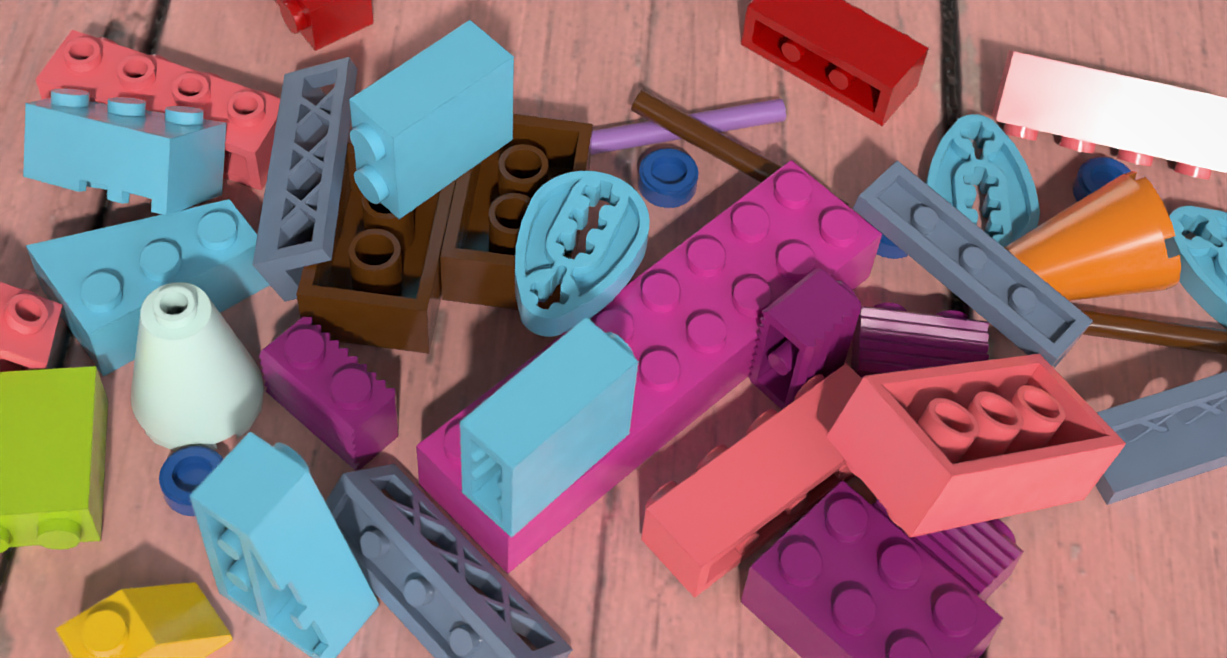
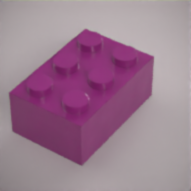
M843 480L750 566L741 598V603L801 658H979L985 652L1003 620L1000 614Z

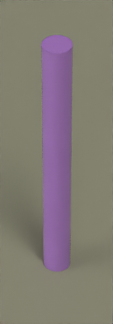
M780 98L687 115L718 132H725L783 122L786 119V109L783 100ZM651 121L594 130L592 133L591 155L680 140L682 138Z

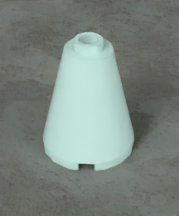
M183 282L160 286L146 297L140 311L131 385V406L137 421L154 443L175 452L190 446H203L215 450L218 449L217 443L228 439L234 434L237 435L238 439L249 431L262 410L264 385L256 361L202 289Z

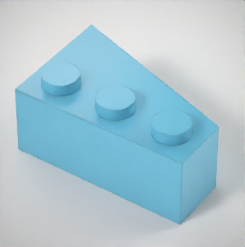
M64 88L52 89L51 98L25 103L23 177L77 192L86 191V186L108 190L107 200L121 204L129 203L130 194L152 199L151 212L165 216L222 195L226 122L204 119V110L186 106H169L165 108V113L146 110L145 100L113 97L108 98V104L89 101L90 93L87 91Z
M230 199L184 209L167 216L157 215L26 245L43 292L49 300L63 304L60 316L103 377L135 360L142 304L146 297L160 286L176 282L195 285L206 293L220 313L270 286L253 266L257 233Z
M249 432L190 495L218 592L311 658H336L380 606L317 488L307 463L289 446L280 442L271 446L252 432Z

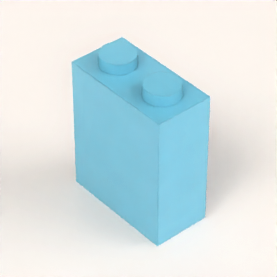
M469 20L350 98L352 121L350 139L354 146L357 170L354 172V179L361 193L373 204L382 203L392 214L401 219L513 140L514 56Z
M585 317L460 421L462 493L511 538L629 434L638 360L628 344L614 333H605Z

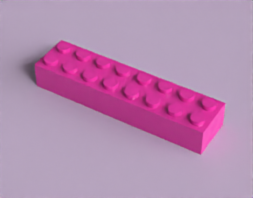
M790 160L631 281L608 305L589 319L605 333L611 332L621 337L631 348L635 358L638 360L630 432L511 538L462 493L460 421L568 331L416 445L419 485L507 574L510 573L748 377V374L751 372L749 367L752 366L750 361L754 359L752 356L755 352L753 347L757 345L755 340L759 338L757 335L760 331L758 326L762 324L760 318L763 317L762 311L816 268H821L833 279L846 283L852 290L869 278L882 233L795 162Z

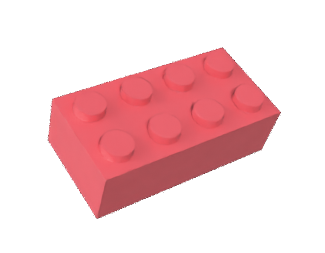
M1041 354L864 376L826 436L845 459L849 470L861 478L886 508L889 518L902 528L910 538L1084 500L1126 445L1119 435Z

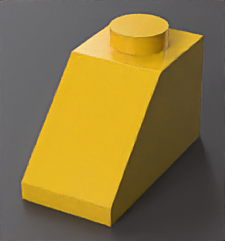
M196 582L121 589L55 628L69 658H205L233 641L231 633Z

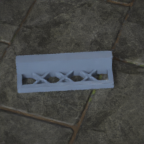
M350 57L284 74L253 259V266L284 302L297 299L296 293L304 266L332 260L351 121L349 99L354 96L358 70ZM335 83L334 88L327 95L320 88Z
M898 160L859 195L853 210L1027 355L1041 354L1051 366L1056 367L1093 322L1086 314Z
M1227 371L1097 412L1126 443L1095 484L1106 505L1227 466Z
M395 464L342 474L325 503L372 591L434 658H567L573 649ZM386 489L397 502L388 499L380 490ZM427 539L436 542L442 549L431 545ZM470 585L480 588L486 596L477 593ZM516 633L525 636L537 650L532 651Z

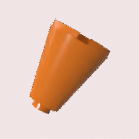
M1136 171L1118 176L1004 247L1068 301L1163 291L1174 287L1180 281V255L1168 259L1164 242L1165 239L1176 236L1171 219L1152 183L1146 177L1135 180Z

